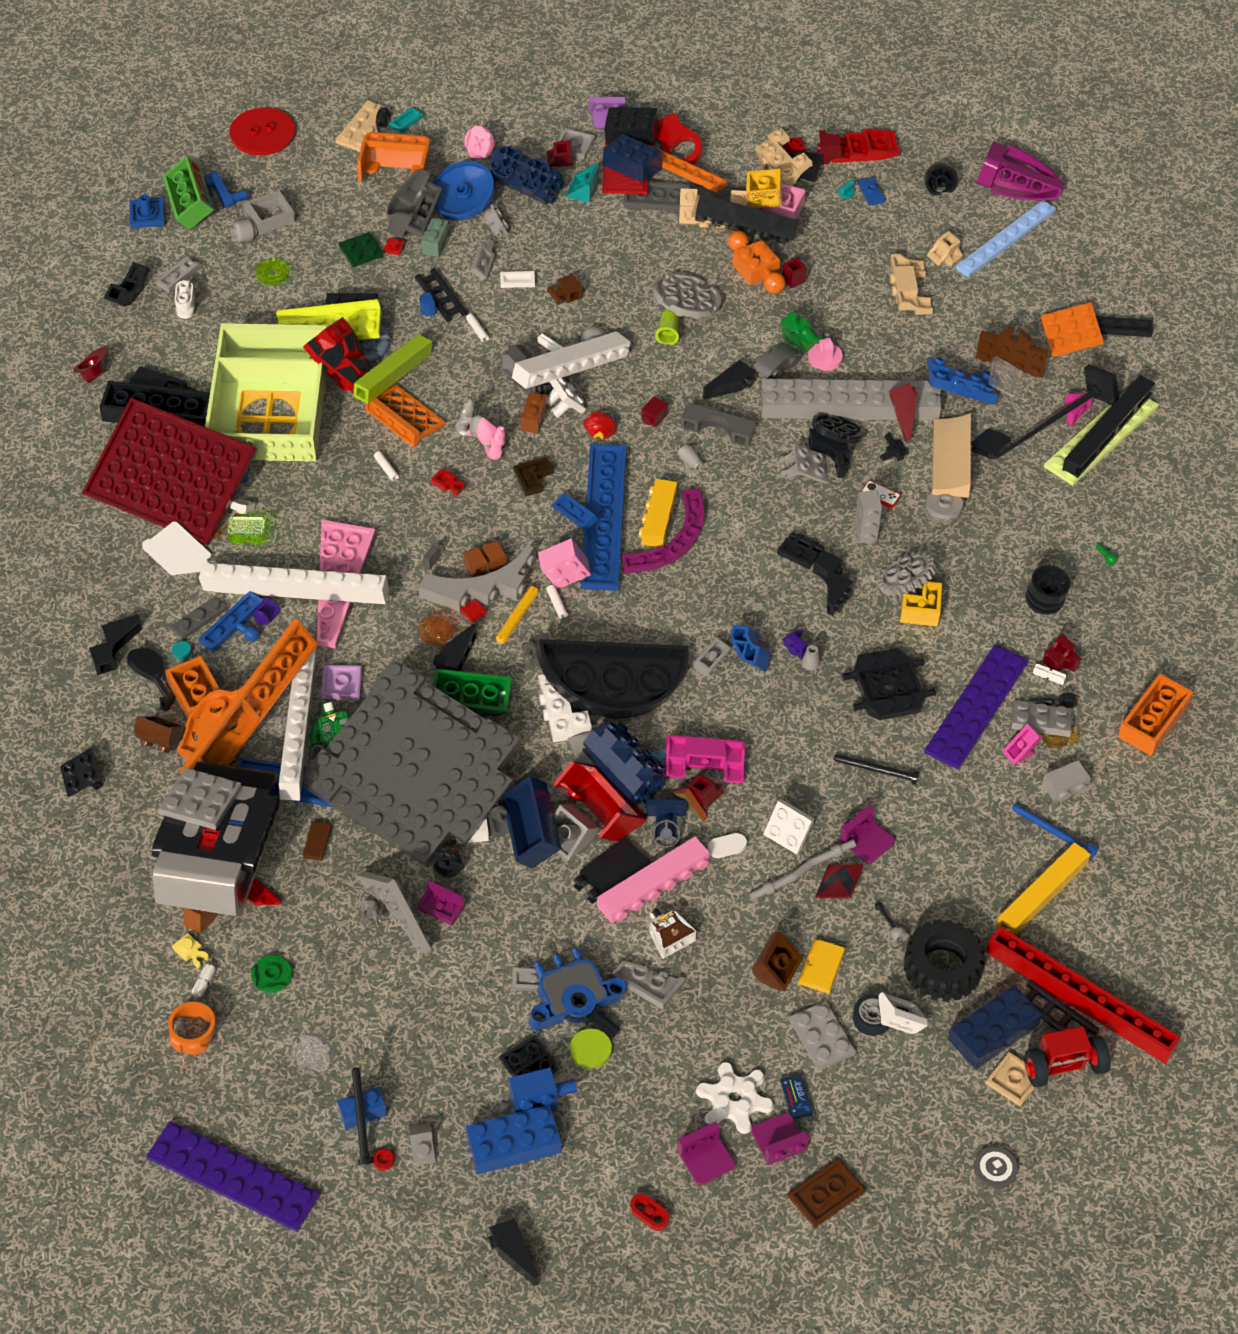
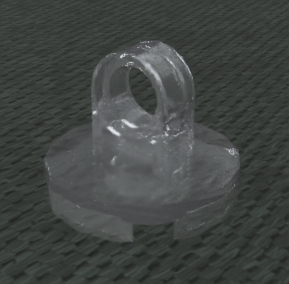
M310 1032L301 1035L294 1041L291 1048V1056L299 1064L297 1065L299 1070L309 1075H318L326 1071L333 1061V1050L329 1044L330 1040Z

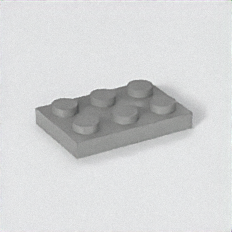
M1013 701L1011 729L1022 730L1028 723L1039 733L1070 737L1071 709L1063 706L1056 707L1046 704L1028 703L1026 701Z
M826 1001L789 1016L791 1025L817 1070L826 1068L856 1054Z

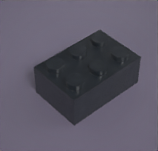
M609 107L604 127L606 144L612 143L624 134L644 144L655 145L659 125L657 108Z

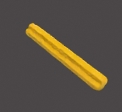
M530 586L497 634V642L504 644L538 595L537 587Z

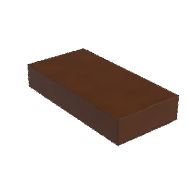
M311 822L303 858L323 861L332 828L331 824Z

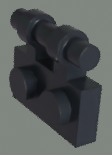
M791 532L789 538H786L778 548L777 555L810 570L819 553L825 547L820 545L818 541H811L805 538L803 534Z

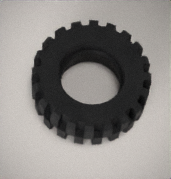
M934 920L932 924L927 922L922 925V928L918 927L908 940L904 957V970L906 971L907 980H912L911 986L915 990L919 988L921 995L926 997L928 994L932 1000L936 1001L937 998H943V1002H949L950 998H954V1001L961 999L962 994L965 997L970 995L972 989L975 990L981 980L986 959L984 945L980 944L981 939L978 935H973V930L969 927L967 929L964 928L962 923H952V920H946L945 922ZM935 950H947L956 954L961 959L963 966L955 970H941L934 967L927 960L926 955Z

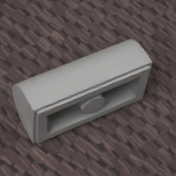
M716 637L694 661V669L707 677L732 648Z

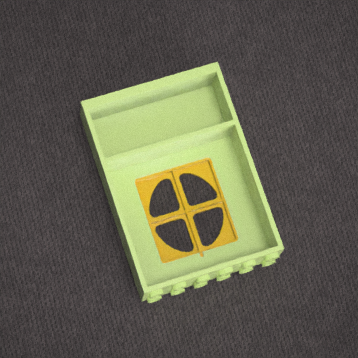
M221 323L205 427L256 447L257 451L252 461H316L328 367L322 362L317 364L313 359H310V355L303 346L327 328V325ZM262 398L267 399L264 416L242 415L246 407L252 402ZM282 399L289 403L294 409L295 416H272L274 400ZM241 423H264L263 434L244 433L241 429ZM272 423L294 424L288 434H269Z

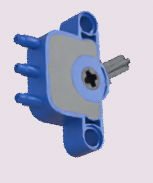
M578 948L572 949L576 962L564 965L558 954L554 955L553 959L556 965L554 970L545 972L540 961L534 963L535 970L540 979L537 992L542 1004L533 1007L528 1023L532 1029L537 1031L562 1023L565 1019L569 1023H585L587 1026L592 1022L612 1038L619 1033L620 1028L599 1013V1010L623 998L626 991L624 980L612 978L603 982L594 963L584 960ZM611 988H617L620 992L615 993ZM540 1015L544 1020L539 1021L534 1016Z

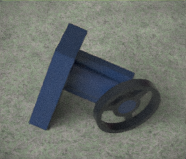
M646 799V816H656V825L652 830V837L658 846L670 848L679 841L680 830L676 824V816L686 817V800ZM676 828L678 830V838L674 837L676 836ZM655 829H656V836H658V837H656V838L654 837V831H655ZM661 838L664 840L671 838L675 842L672 845L663 846L657 841Z

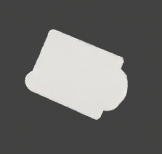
M175 521L153 538L147 539L142 543L143 549L170 575L201 572L203 563H208L207 559L211 556L210 552Z

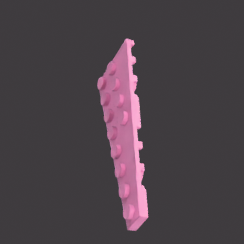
M322 520L319 571L362 574L376 534L375 529ZM319 600L317 643L319 646L336 649L352 602Z

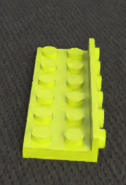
M378 299L277 310L276 312L278 324L327 325L328 327L343 317L354 330L358 340L380 338L382 310Z

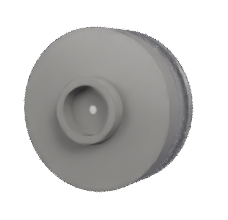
M931 493L926 500L925 515L935 524L952 525L961 518L963 501L961 497L932 495Z

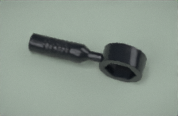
M1068 692L1060 695L1059 699H1053L1052 697L1030 698V703L1046 705L1060 703V706L1074 708L1077 706V696L1074 693Z

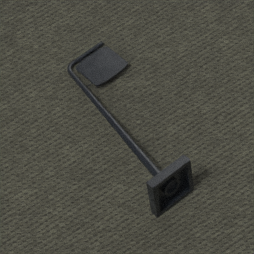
M1088 364L1084 367L1087 393L1014 444L1010 443L1012 441L1011 438L1005 434L986 429L971 442V446L974 447H971V451L989 459H997L1092 397L1113 406L1119 399L1116 374ZM1008 443H1009V444H1012L1011 446H1009L1008 448H1006L1005 450H1003V451H1002L1001 453H999L998 455H995V454H997L1002 448H1004Z

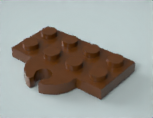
M1015 327L1004 328L999 335L981 331L976 358L983 362L995 363L1000 367L1011 368L1016 372H1025L1033 377L1043 378L1049 350L1032 345L1030 335L1024 330H1020L1018 337L1013 336Z

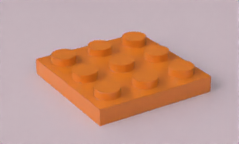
M1091 302L1040 316L1052 356H1060L1104 344Z

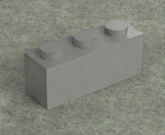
M877 490L859 492L854 525L859 543L871 544L877 541L882 511Z

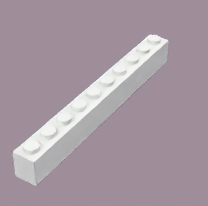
M203 563L199 575L203 590L221 593L247 594L250 591L255 595L375 604H386L389 593L386 575Z
M316 648L292 679L279 778L280 800L300 801L316 671Z

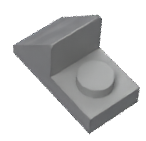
M430 1123L408 1126L414 1166L435 1163Z

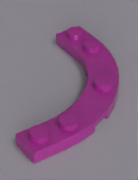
M700 488L682 490L686 514L682 530L671 540L670 544L647 552L621 555L624 574L664 567L681 558L693 547L700 536L704 522V505Z

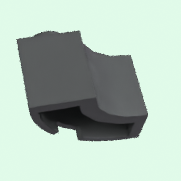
M779 343L773 346L775 349L771 352H765L756 361L752 369L766 379H778L784 371L797 365L801 354L787 343Z

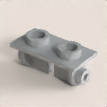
M491 204L492 210L486 211L484 218L490 226L493 235L497 238H500L504 233L509 235L507 231L509 226L504 219L501 220L503 215L498 208L495 210Z

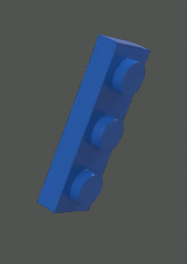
M563 493L552 504L556 511L585 532L598 520L594 513L566 493Z

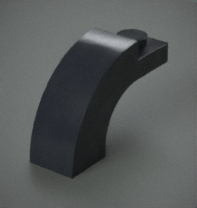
M133 262L121 284H110L104 299L123 307L131 305L144 290L143 283L150 269Z
M813 428L809 429L808 442L810 449L828 455L834 461L837 478H845V472L848 471L850 450L847 444L827 438Z

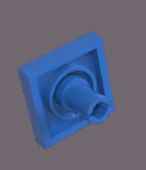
M143 194L139 199L130 200L131 228L165 226L163 198L150 199L149 195Z

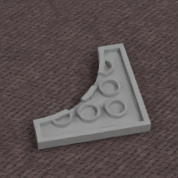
M366 871L358 874L357 876L365 891L376 899H380L386 904L385 906L400 923L405 924L403 930L415 949L423 954L431 950L428 944L430 940L419 927L421 924L417 916L412 914L409 900L403 897L400 883L396 879Z

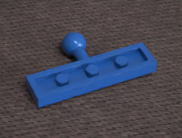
M249 591L199 638V643L215 652L237 630L244 634L247 641H256L259 638L258 629L247 627L244 623L253 616L254 611L262 603L263 599Z

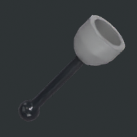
M877 902L875 909L881 912L891 926V937L895 944L900 943L897 940L900 936L903 941L907 940L909 933L902 926L896 927L884 911L882 903Z

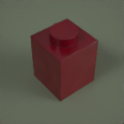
M798 257L783 263L782 275L790 288L805 283L807 267Z
M654 396L641 409V420L646 425L657 427L668 415V403Z

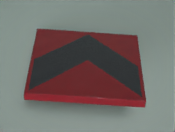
M863 864L828 865L815 897L851 898L864 867Z

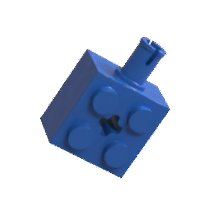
M551 1068L508 1078L509 1098L514 1113L549 1104L551 1111L554 1112L557 1109V1099H559V1096L577 1093L574 1079L556 1084Z

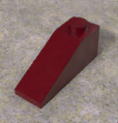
M911 383L888 391L905 442L911 440L916 405L915 397H917L915 386H911Z

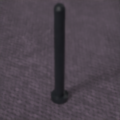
M838 754L834 755L833 758L838 763L910 780L913 785H917L920 774L918 771L910 773Z
M359 1067L352 1068V1081L361 1158L357 1159L358 1165L372 1164L373 1158H369L361 1073Z

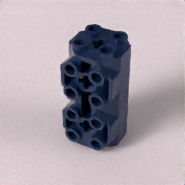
M510 145L501 146L495 151L490 160V172L494 181L546 205L548 203L553 204L559 190H562L565 182L562 180L563 176L560 171L552 168L549 163L539 158L533 159L523 155L521 150Z
M609 721L602 724L604 726L602 729L598 727L593 729L583 742L586 748H583L582 751L632 804L639 805L642 802L646 804V799H654L653 795L666 784V781L663 779L665 767L652 758L653 754L647 749L641 751L638 748L640 744L639 739L630 735L627 732L628 728L620 722L615 724Z

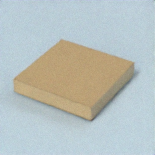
M1011 1052L1006 1054L985 1081V1084L1020 1107L1036 1088L1032 1086L1028 1079L1024 1061Z

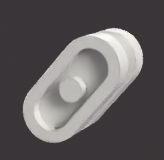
M187 280L178 282L175 288L177 315L183 319L192 317L195 308L193 284Z

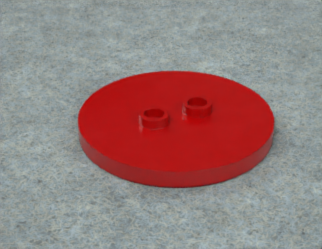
M255 108L238 115L230 125L229 134L231 142L240 151L251 155L263 156L280 152L288 147L295 137V125L290 116L280 110Z

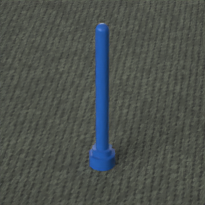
M1018 804L1013 805L1012 810L1070 845L1075 842L1077 845L1084 847L1091 854L1089 861L1093 859L1091 858L1092 855L1095 856L1099 847L1094 844H1084Z

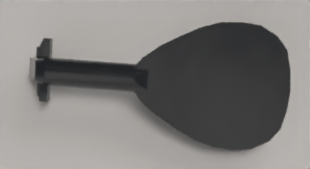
M149 648L131 650L127 656V664L136 674L155 683L163 696L159 698L161 710H170L176 696H171L161 680L163 674V661L157 652Z

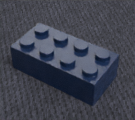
M529 776L507 791L502 799L504 807L507 809L506 818L515 860L522 865L534 868L561 850L547 783Z
M1013 985L950 1028L948 1040L976 1070L1038 1027L1042 1014Z

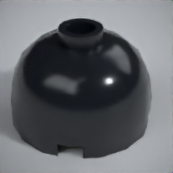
M945 162L934 163L925 172V186L934 196L941 195L940 193L942 192L951 193L957 187V173L951 165ZM938 187H945V190L942 192L935 191Z

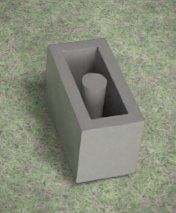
M1075 761L1044 774L1042 785L1054 802L1060 799L1065 801L1072 794L1084 793L1088 789L1091 777L1081 763Z

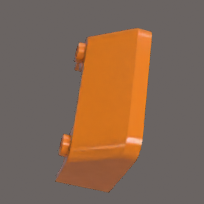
M366 133L357 160L359 183H362L364 173H375L379 170L380 166L410 168L411 172L419 169L428 171L429 138L418 135Z

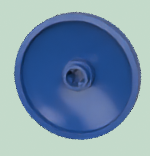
M475 161L454 163L443 169L433 181V184L442 188L434 209L441 216L449 220H466L478 215L487 208L495 194V181L491 172L486 166Z

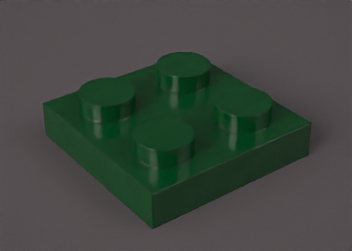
M369 232L338 243L339 248L353 268L384 257L382 250Z

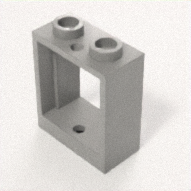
M280 190L242 203L244 216L252 223H255L257 235L295 222V209L289 205L287 197L283 196ZM278 205L283 213L261 220L257 214Z

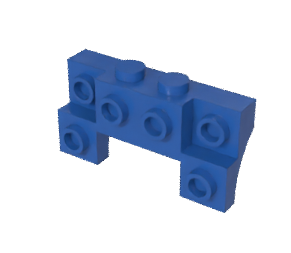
M941 357L928 358V383L931 387L995 404L998 394L994 388L996 380L992 373L983 370V372L976 370L975 373H968L961 369L948 367L945 360Z

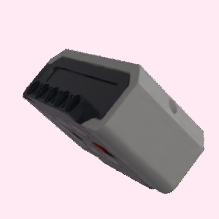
M198 761L194 770L239 782L242 789L216 830L164 816L152 846V857L158 858L153 870L155 903L240 916L277 817L280 802L277 773Z

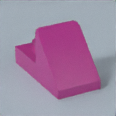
M1086 393L1068 394L1064 405H1070ZM1094 397L1066 414V422L1073 425L1092 406Z
M1027 723L1002 752L1015 765L1035 754L1036 752L1033 748L1043 737L1031 724Z

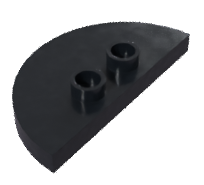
M539 639L536 644L539 665L551 686L574 706L591 714L608 718L636 717L661 706L670 698L680 684L686 671L689 656L688 646L547 639Z

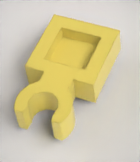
M188 933L172 946L173 950L184 960L188 961L192 958L194 965L198 968L201 966L200 962L197 961L199 958L202 957L207 961L209 960L208 954L200 951L202 949L201 944Z

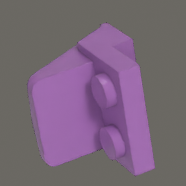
M590 97L587 106L592 117L593 127L604 130L608 108H624L625 97Z

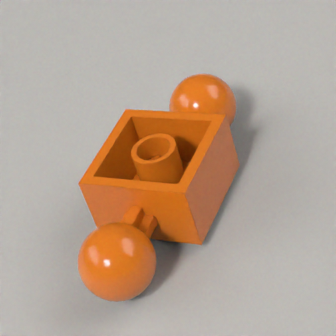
M740 230L733 231L727 241L729 248L733 250L732 265L750 286L764 280V287L767 292L771 294L781 293L785 288L786 282L783 275L779 273L780 259L763 240L749 245V237L745 232Z

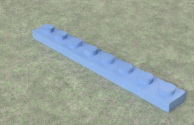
M1044 200L957 264L956 270L969 278L1052 215L1056 208Z

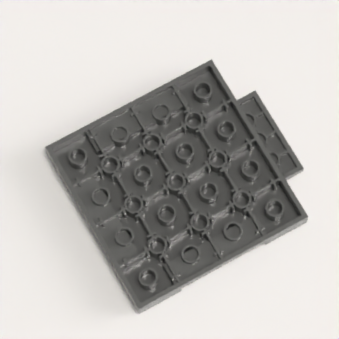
M393 659L370 687L371 692L327 748L325 750L321 749L305 769L302 787L401 852L428 867L436 857V850L444 847L451 836L467 844L488 817L491 809L496 806L513 784V779L501 771L521 746V740L492 720L484 719L425 681V678Z

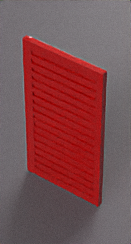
M603 167L602 193L647 195L648 179L641 183L610 168Z

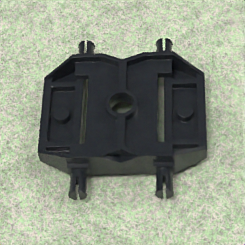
M899 648L858 655L855 670L842 673L843 681L854 679L861 692L863 702L853 703L854 711L865 709L868 715L878 720L920 713L925 698L936 696L935 688L927 690L921 688L914 667L925 665L924 658L912 660ZM896 668H900V669H901V670H892L891 672L883 673V674L875 673V672H881V671H886V670H891V669H896ZM875 673L872 676L865 677V674ZM891 685L894 689L888 691L883 686Z

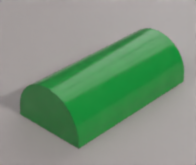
M435 669L432 686L471 711L508 715L512 694V677Z

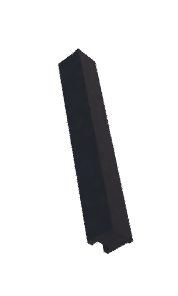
M1140 375L1065 457L1062 470L1079 478L1153 394L1150 390L1155 386V383Z

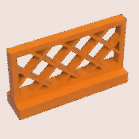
M398 385L384 391L369 404L365 403V410L412 447L418 445L419 440L445 425L444 420ZM397 391L401 394V397L391 396V394ZM380 400L388 401V404L382 403ZM391 401L401 402V405L390 404V402H391ZM403 402H412L414 405H403ZM391 409L401 410V411H400V413H395V412H394L393 410H391ZM403 410L413 411V414H405ZM415 411H423L426 415H416ZM404 419H413V423L407 422ZM415 420H424L425 424L415 423ZM427 420H435L438 423L427 424ZM416 428L425 430L420 433V431H418Z

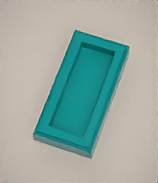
M411 107L389 122V126L401 134L424 118V114Z

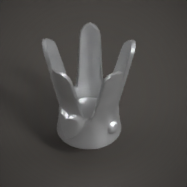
M370 900L363 902L361 905L363 913L360 924L363 921V929L367 920L372 918L376 922L377 927H379L378 920L380 923L381 920L378 915L377 903Z

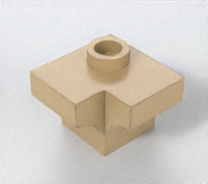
M948 231L937 239L936 244L928 252L927 256L938 266L944 262L949 266H953L963 257L959 249L961 241Z

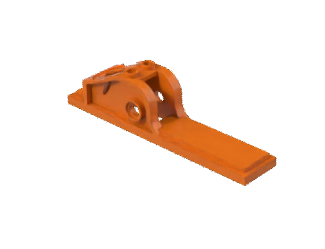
M294 619L249 680L241 688L235 691H212L198 703L188 717L183 739L180 741L177 752L186 761L179 771L180 774L185 768L218 777L222 775L318 646V643L299 620ZM195 733H196L197 736H198V740H197V741H195V738H194Z

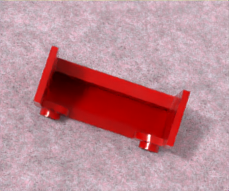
M572 760L553 783L555 787L566 789L568 797L572 800L583 801L603 823L602 832L598 835L602 839L618 841L642 826L647 820V816L636 804H632L597 766Z

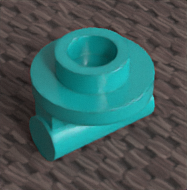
M849 180L838 188V195L841 198L848 199L854 196V181Z

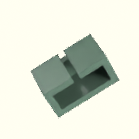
M437 218L431 219L422 238V254L439 257L449 235L448 221Z

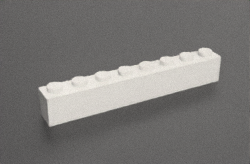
M617 331L516 362L512 378L525 389L624 358L629 352L631 342Z

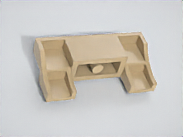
M780 128L767 135L768 141L754 149L764 167H767L768 170L781 169L782 183L792 186L800 175L813 165L805 153L797 155L793 159L781 146L789 142L790 139L786 132Z
M681 189L679 225H699V228L703 229L713 226L709 221L702 223L695 221V217H691L697 197V189ZM731 190L730 202L747 206L746 191ZM726 226L716 227V229H726Z
M891 254L890 265L892 274H889V282L893 284L891 293L892 296H895L899 311L914 310L915 315L932 314L931 297L917 296L916 278H922L926 275L924 261L911 260L902 254Z

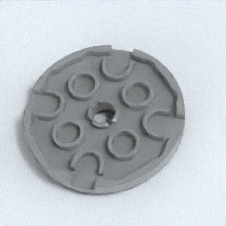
M681 273L666 274L664 278L659 277L656 280L653 288L656 301L680 317L688 316L694 319L709 317L717 313L721 304V295L718 290L713 286L710 288L704 284V280L692 275Z

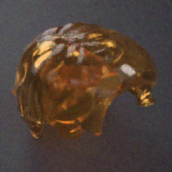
M430 614L419 622V628L417 629L421 641L437 647H441L447 641V638L454 635V630L449 620L435 614Z

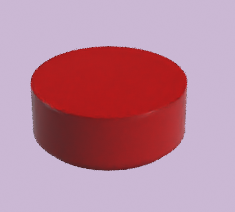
M379 1149L374 1153L373 1164L376 1169L386 1171L393 1167L395 1158L392 1151L389 1149Z

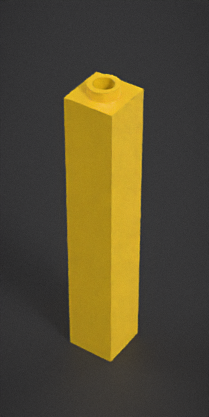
M1074 842L998 917L996 927L999 928L1001 926L1016 935L1088 864L1091 854L1084 847Z

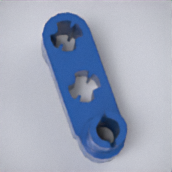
M217 171L203 175L207 189L213 187L224 208L233 206L234 203L248 200L245 189L232 194L228 193Z

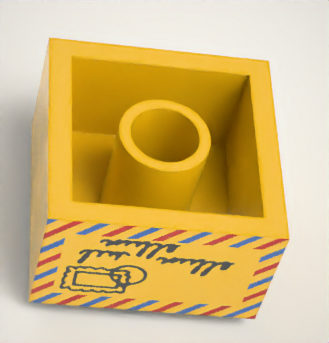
M781 169L747 171L746 195L748 207L759 209L782 206L783 183Z

